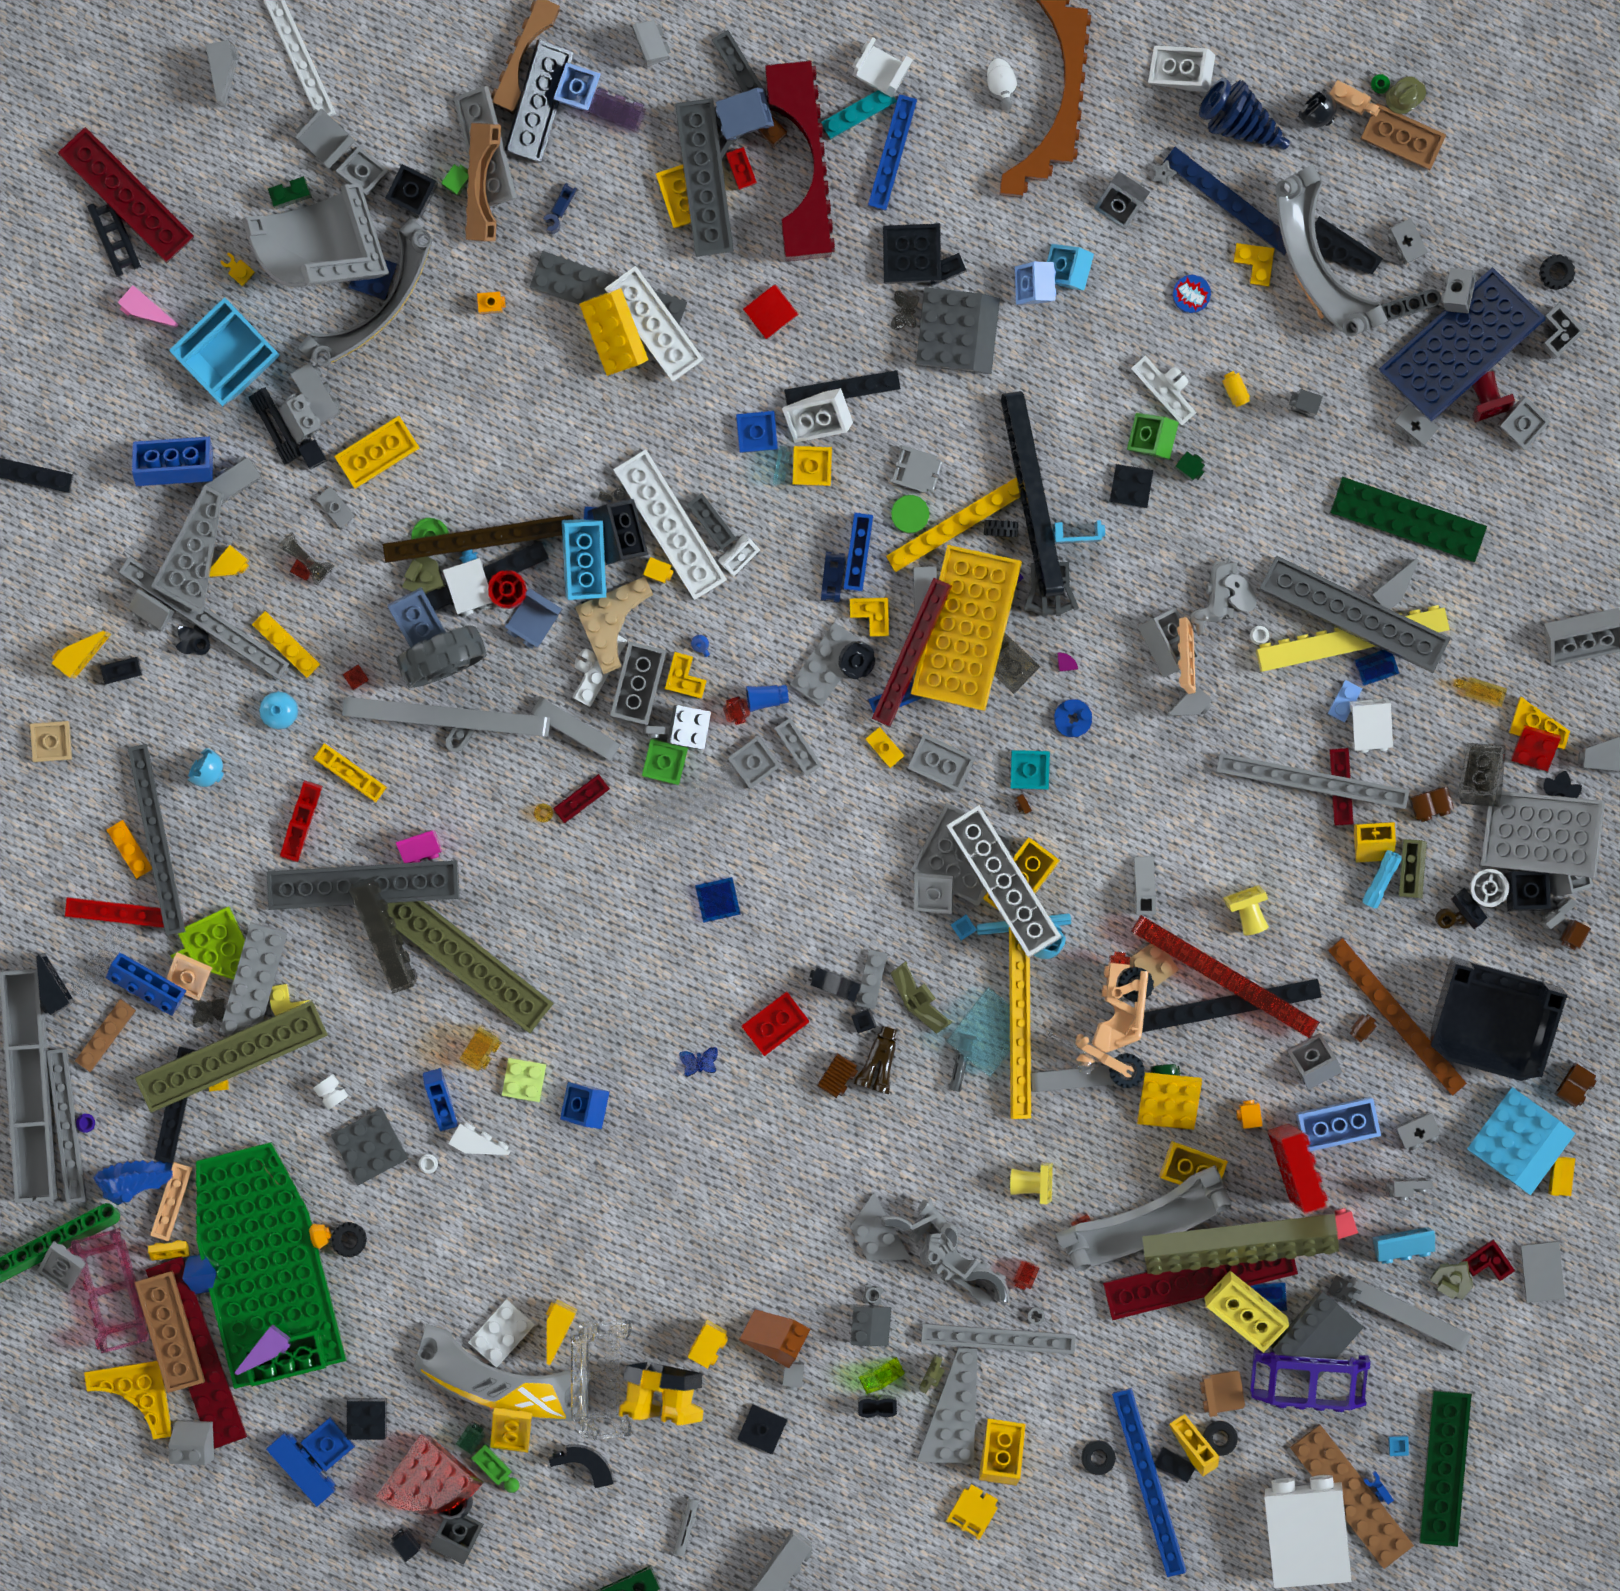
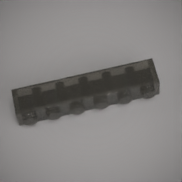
M371 877L352 884L349 892L392 993L414 987L416 979H418L416 970L410 966V956L402 947V937L400 934H397L394 928L396 927L394 918L388 914V904L380 895L381 888L379 883L375 882L374 878Z

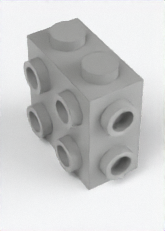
M293 394L287 397L279 409V413L296 445L312 438L321 428L318 416L313 414L310 401L303 394L299 396Z

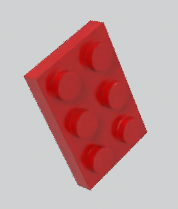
M786 991L742 1024L741 1027L763 1056H766L810 1021Z

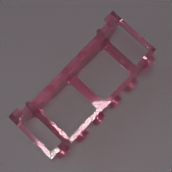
M115 1228L107 1232L71 1241L72 1245L69 1246L70 1252L73 1255L79 1256L86 1263L81 1273H83L85 1278L83 1280L84 1290L88 1291L90 1297L88 1305L95 1315L93 1317L94 1327L99 1330L97 1338H95L97 1349H100L102 1354L149 1340V1334L145 1326L147 1323L135 1285L134 1270L127 1244L121 1238L120 1229ZM109 1235L110 1240L113 1242L112 1244L90 1250H83L80 1245L81 1242ZM117 1249L125 1281L99 1288L94 1287L87 1257ZM127 1288L136 1320L106 1327L98 1304V1296ZM136 1327L138 1340L107 1347L108 1334Z

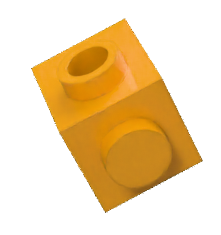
M501 292L477 293L479 314L503 313L502 308H506L505 296H501Z
M1254 1099L1243 1101V1104L1239 1105V1109L1236 1110L1237 1121H1241L1242 1128L1262 1127L1260 1103H1255Z

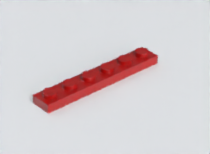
M71 897L66 899L65 917L164 928L159 907Z

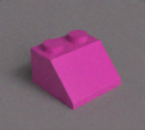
M435 830L396 842L404 863L421 862L420 859L426 857L428 860L438 858V853L442 852Z

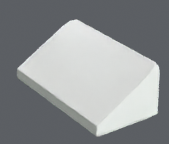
M743 534L717 561L734 577L760 549L748 536Z

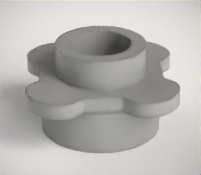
M871 1284L866 1285L863 1301L879 1305L881 1303V1294L884 1292L883 1288L880 1286L872 1287Z

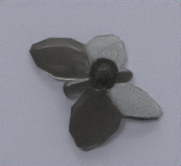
M896 291L894 299L900 307L896 309V312L900 314L896 315L892 320L891 328L899 330L906 325L915 328L916 318L913 314L916 313L914 308L919 302V296L908 297L906 293Z
M223 994L215 997L212 1002L208 1000L206 1003L201 999L199 1001L193 1000L194 1008L197 1011L193 1017V1027L203 1026L207 1023L208 1018L210 1022L214 1021V1017L217 1021L222 1022L226 1010L224 1008L225 996Z

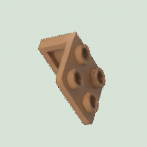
M1235 1370L1201 1376L1202 1382H1199L1201 1394L1204 1393L1205 1395L1203 1409L1210 1417L1218 1416L1217 1413L1243 1409L1245 1407L1239 1371Z

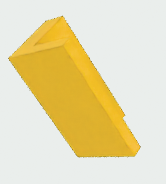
M1558 1157L1551 1167L1548 1194L1553 1196H1571L1575 1158Z

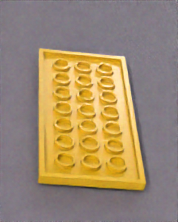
M947 545L939 580L952 585V588L918 663L911 691L912 695L977 710H986L1022 561Z

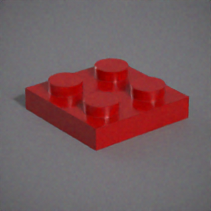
M1524 725L1511 761L1548 772L1561 736Z

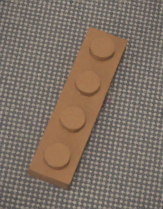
M120 999L76 1058L75 1062L91 1072L136 1012V1009Z

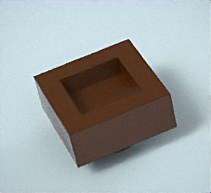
M1024 794L1015 797L1017 800L1015 806L1019 813L1023 811L1024 814L1032 811Z

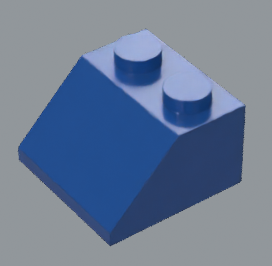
M568 1082L560 1119L584 1127L602 1129L610 1091Z

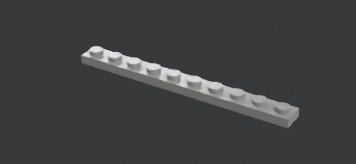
M129 557L120 569V575L277 680L282 677L290 664L206 607H204L203 614H200L151 587L157 574L133 558Z
M1223 753L1219 755L1216 772L1403 809H1406L1410 791Z

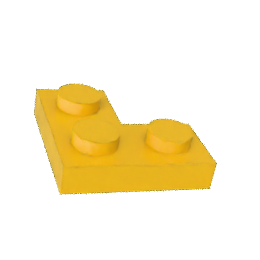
M1236 243L1233 263L1252 265L1250 284L1269 287L1274 248Z
M888 598L850 599V618H869L870 637L889 636Z
M674 652L665 689L702 699L707 680L689 676L693 657Z

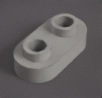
M454 727L446 738V747L452 752L461 751L475 732V729L464 730L463 728ZM454 739L459 740L458 746L452 745Z

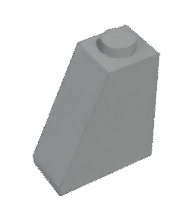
M1620 736L1583 748L1582 752L1578 754V764H1581L1580 768L1620 772Z

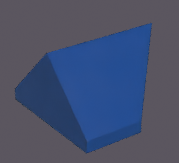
M200 1254L188 1256L186 1259L182 1279L195 1294L209 1292V1288H213L217 1272L206 1256L201 1261Z

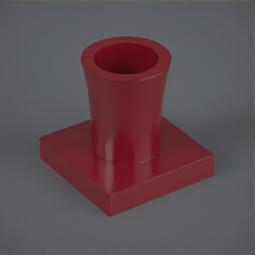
M1494 371L1487 372L1472 385L1480 401V405L1476 406L1472 415L1475 423L1509 412L1515 403L1513 394L1504 397L1500 396Z

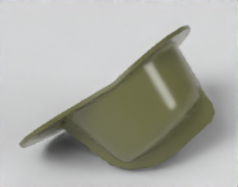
M1413 76L1402 78L1386 94L1388 108L1397 114L1410 112L1424 100L1426 96L1425 85Z

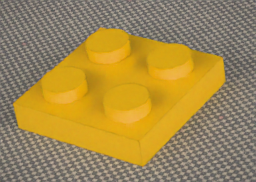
M794 446L792 485L831 486L832 447Z

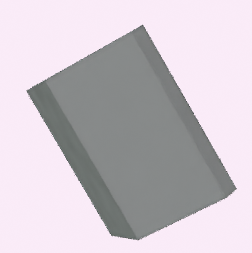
M358 146L335 173L349 184L360 183L364 196H367L376 188L389 170Z

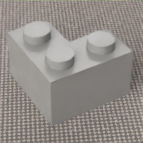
M1561 303L1554 306L1545 315L1546 320L1544 322L1554 333L1540 346L1552 359H1555L1585 332Z

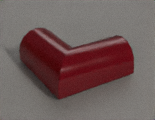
M1494 1239L1462 1260V1262H1468L1469 1273L1473 1277L1488 1266L1499 1282L1515 1272V1269Z

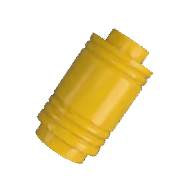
M1232 371L1223 375L1225 379L1222 382L1232 404H1235L1237 408L1249 402L1250 395L1239 373L1235 374Z

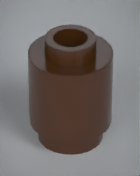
M1368 1013L1366 1016L1362 1014L1351 1027L1352 1030L1349 1034L1362 1043L1377 1027L1375 1024L1377 1020Z

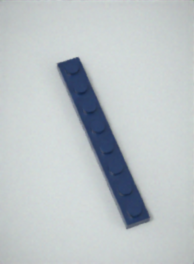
M1176 146L1173 148L1163 163L1168 160L1170 168L1176 171L1182 178L1283 256L1287 253L1281 229L1278 225Z

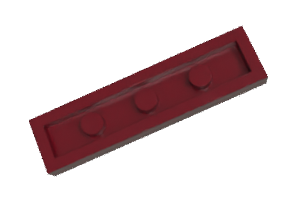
M1349 748L1329 749L1331 775L1351 778ZM1332 795L1334 826L1353 825L1352 798Z

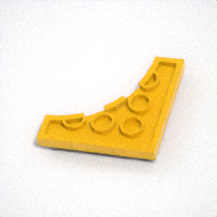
M158 1360L84 1372L87 1392L104 1391L124 1397V1399L131 1402L143 1413L151 1430L153 1440L171 1437L172 1426L166 1388Z

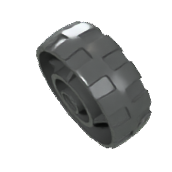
M467 625L462 628L452 629L445 634L436 635L428 641L424 640L405 650L397 657V664L409 688H416L456 674L484 659L487 653L477 628Z

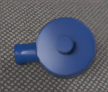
M703 635L694 636L691 640L693 650L702 652L704 657L710 655L707 650L709 646L708 639Z

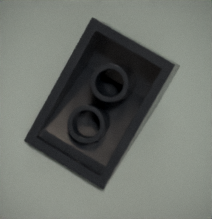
M45 953L38 954L36 962L39 997L42 1002L40 1006L45 1014L53 1015L75 1001Z

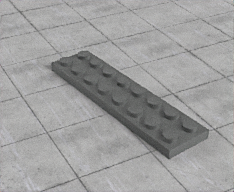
M713 98L675 103L696 257L734 252Z
M542 251L530 288L579 305L588 299L607 293L605 288L617 280L618 277ZM654 291L680 325L687 302Z

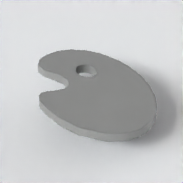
M1239 575L1226 576L1223 585L1232 590L1230 592L1231 597L1228 598L1229 603L1239 611H1253L1257 601L1251 585Z

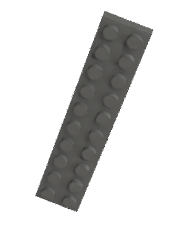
M1277 555L1259 591L1431 673H1434L1451 639Z
M458 860L267 871L268 910L460 899Z

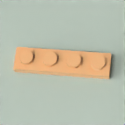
M1187 617L1179 618V626L1177 627L1180 637V643H1178L1180 653L1178 665L1181 670L1179 684L1188 694L1196 693L1194 627Z
M177 1162L173 1163L171 1169L173 1177L167 1182L150 1236L170 1241L193 1167Z

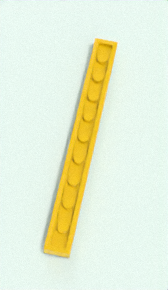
M1009 927L1011 1119H1031L1030 958Z

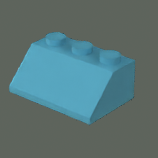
M1429 1227L1372 1237L1376 1260L1381 1261L1382 1264L1392 1263L1393 1259L1396 1258L1409 1260L1412 1259L1413 1255L1418 1254L1419 1257H1426L1431 1255L1430 1252H1435V1232Z

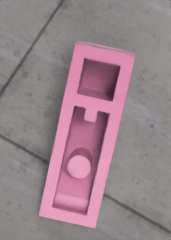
M134 285L118 301L121 305L120 310L127 316L132 314L137 318L175 328L179 325Z

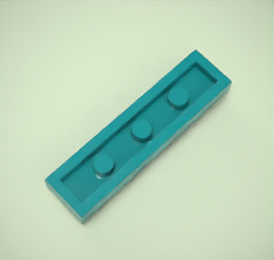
M877 90L821 123L831 140L897 103V100L894 96L890 97Z

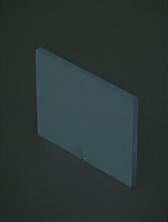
M987 987L946 1042L989 1077H991L1010 1052V1003H1007L992 989Z

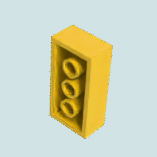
M621 288L593 297L579 304L606 376L648 361Z
M1028 837L1013 857V860L1035 894L1060 863L1058 858L1030 837ZM987 892L983 899L999 911Z

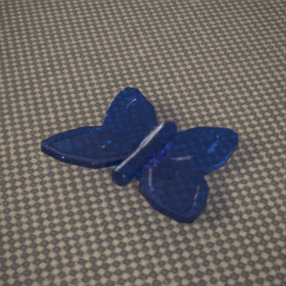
M716 1047L707 1049L703 1053L702 1058L701 1053H697V1058L688 1051L679 1053L681 1062L686 1066L684 1071L686 1077L695 1074L697 1071L701 1073L702 1070L707 1073L716 1072V1066L713 1063L718 1056V1049Z

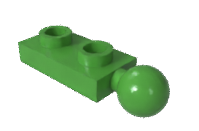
M486 1444L471 1457L497 1485L503 1481L507 1492L514 1493L519 1489V1481L508 1476L512 1473V1470Z

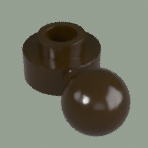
M1448 908L1441 909L1435 916L1436 923L1443 929L1452 927L1455 922L1459 926L1468 924V921L1460 911L1454 914Z

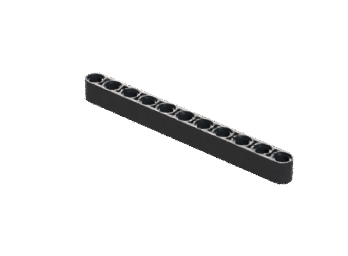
M1022 391L1004 393L1001 395V405L1040 593L1043 598L1062 595L1064 593V584L1025 396Z

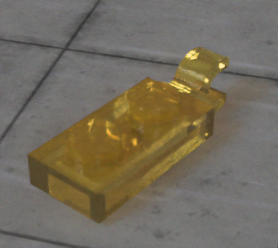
M1469 677L1468 682L1455 679L1453 684L1454 687L1465 690L1464 696L1502 707L1507 688Z

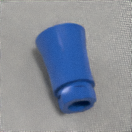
M786 685L746 686L749 712L789 703Z

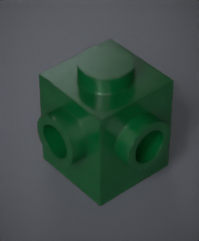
M1188 451L1184 453L1174 466L1178 472L1191 482L1194 479L1199 480L1205 472L1203 470L1205 465L1202 463L1204 460L1197 454L1192 455Z

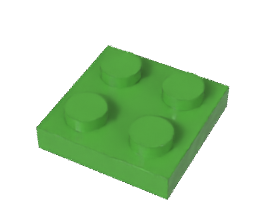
M651 739L642 776L679 785L688 748Z

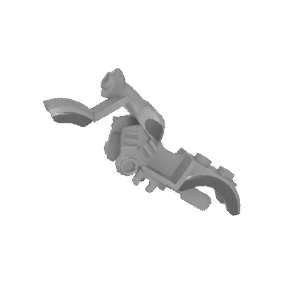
M931 1198L923 1199L917 1208L920 1210L918 1215H924L925 1218L913 1224L898 1216L880 1217L883 1226L894 1227L900 1231L914 1230L931 1222L938 1230V1233L926 1234L923 1251L919 1256L921 1263L924 1265H935L932 1271L933 1274H940L943 1271L942 1280L952 1278L956 1284L964 1287L970 1292L972 1297L984 1305H988L991 1302V1296L965 1281L985 1280L991 1285L997 1301L1009 1303L1010 1297L1006 1285L1007 1281H1005L1006 1277L998 1271L994 1273L989 1270L991 1266L982 1260L979 1263L977 1260H968L960 1256L956 1249L958 1245V1230L952 1223L947 1222L934 1207Z

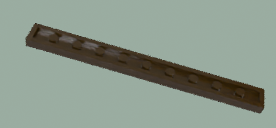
M572 514L384 543L382 545L385 563L562 536V520H574Z

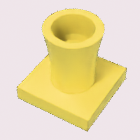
M1260 885L1223 897L1225 905L1231 912L1239 911L1243 935H1254L1268 929L1269 926L1258 904L1268 900V897Z
M1053 1163L1042 1164L1040 1172H1029L1012 1168L1010 1177L1011 1195L1037 1193L1040 1194V1204L1050 1203L1052 1201Z

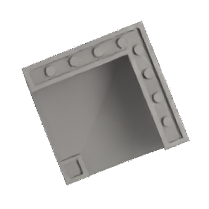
M360 183L346 184L341 187L342 193L300 209L268 216H249L242 219L253 253L265 272L276 282L292 288L374 279L389 274Z

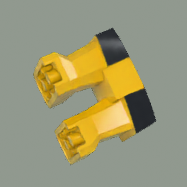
M648 1362L626 1365L623 1379L628 1381L626 1401L619 1406L618 1415L620 1417L628 1415L633 1420H643L660 1416L661 1404L653 1399L654 1391L662 1392V1422L671 1420L675 1425H687L703 1420V1409L691 1403L694 1389L702 1388V1373L652 1362L647 1370L645 1369Z

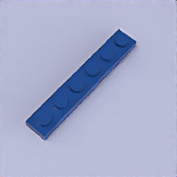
M901 94L898 96L868 203L870 207L884 211L887 210L916 107L917 99Z

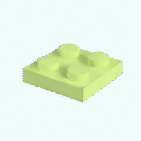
M508 1058L502 1096L540 1102L547 1064Z

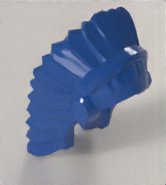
M136 1160L130 1163L126 1161L124 1164L117 1163L115 1166L110 1165L109 1168L104 1167L103 1171H98L93 1179L102 1190L103 1198L116 1205H120L124 1202H130L133 1196L151 1188L159 1189L161 1185L167 1183L173 1177V1171H171L172 1163H163L162 1161L147 1163L144 1160L140 1162Z

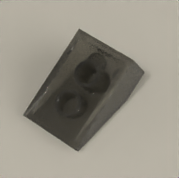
M1004 633L994 677L1015 694L1041 666Z
M1467 743L1458 788L1461 804L1499 807L1503 787L1505 745Z

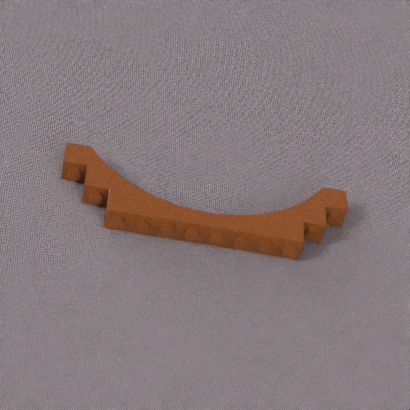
M1035 0L1051 21L1060 42L1064 61V90L1060 109L1053 126L1041 144L1025 160L1002 174L999 196L1022 198L1023 194L1027 193L1028 182H1025V179L1047 181L1048 176L1052 177L1053 165H1050V162L1072 164L1073 160H1077L1078 148L1074 147L1075 141H1079L1080 129H1076L1077 122L1081 121L1082 110H1078L1079 102H1083L1084 91H1080L1081 83L1084 84L1085 72H1082V67L1087 62V53H1084V47L1089 43V34H1086V27L1090 26L1091 15H1088V9L1065 7L1069 5L1070 0Z

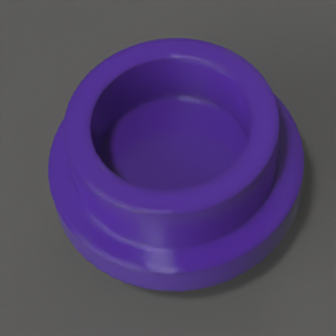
M81 1114L76 1120V1127L79 1131L88 1133L94 1129L95 1119L90 1114Z

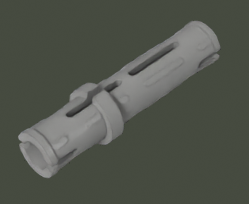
M688 1497L685 1512L681 1515L682 1523L673 1551L675 1555L685 1556L693 1522H696L697 1518L695 1515L700 1500Z

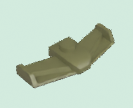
M906 961L890 973L904 1002V1006L937 1034L952 1023L951 1020H948L930 1004L936 998L925 983L917 987Z

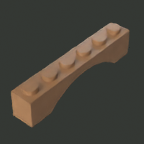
M533 0L529 10L532 13L529 19L525 18L522 25L524 31L521 36H517L514 43L516 49L514 53L509 54L506 64L509 65L506 71L503 70L500 74L498 81L501 83L498 89L495 88L492 92L491 99H493V105L510 113H515L521 95L519 70L523 55L537 36L553 27L561 9L559 5L548 0Z
M471 123L468 200L466 207L467 222L465 227L466 240L496 241V220L491 213L486 196V174L489 162L500 145V124Z

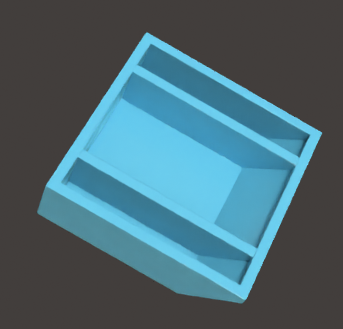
M225 297L169 350L221 406L226 405L240 395L281 356Z
M1512 1087L1467 1150L1531 1196L1576 1133Z

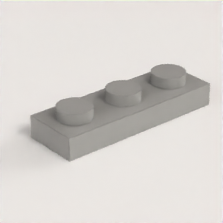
M791 718L774 728L806 776L822 766Z
M869 949L856 1006L875 1010L887 953Z

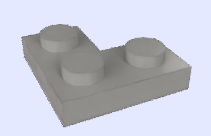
M1563 898L1556 904L1557 908L1551 912L1549 910L1541 917L1543 920L1540 924L1544 929L1551 930L1566 918L1564 915L1577 904L1571 898L1567 900Z

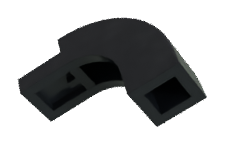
M570 1444L566 1445L567 1453L558 1451L552 1453L553 1456L549 1457L550 1467L571 1462L580 1463L587 1467L592 1475L595 1488L614 1484L612 1470L607 1460L591 1447Z

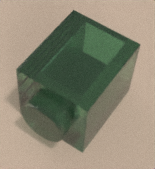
M469 1422L457 1440L456 1445L472 1455L485 1435V1432H483L484 1428L475 1422L474 1424Z

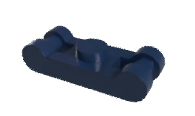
M826 551L820 601H826L827 599L834 600L836 603L840 602L845 553H839L838 555ZM830 562H838V568L830 567ZM828 586L835 587V593L827 592Z

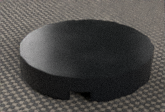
M853 641L847 644L839 655L838 665L841 672L852 679L868 676L876 663L874 650L867 643L861 641Z

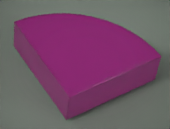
M1057 652L1059 672L1078 670V665L1073 657L1066 653Z

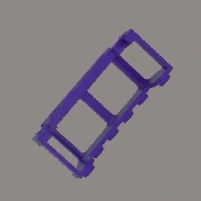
M1254 1347L1250 1381L1251 1398L1275 1405L1278 1408L1292 1406L1300 1410L1306 1408H1313L1317 1411L1333 1409L1335 1412L1366 1406L1367 1403L1365 1394L1367 1374L1371 1361L1368 1355H1359L1358 1360L1354 1359V1357H1350V1360L1275 1355L1274 1352L1263 1353ZM1257 1362L1270 1367L1268 1390L1254 1388ZM1279 1369L1309 1371L1308 1398L1275 1396L1277 1371ZM1363 1371L1361 1396H1355L1357 1374ZM1319 1372L1349 1373L1351 1375L1350 1391L1346 1401L1316 1399Z

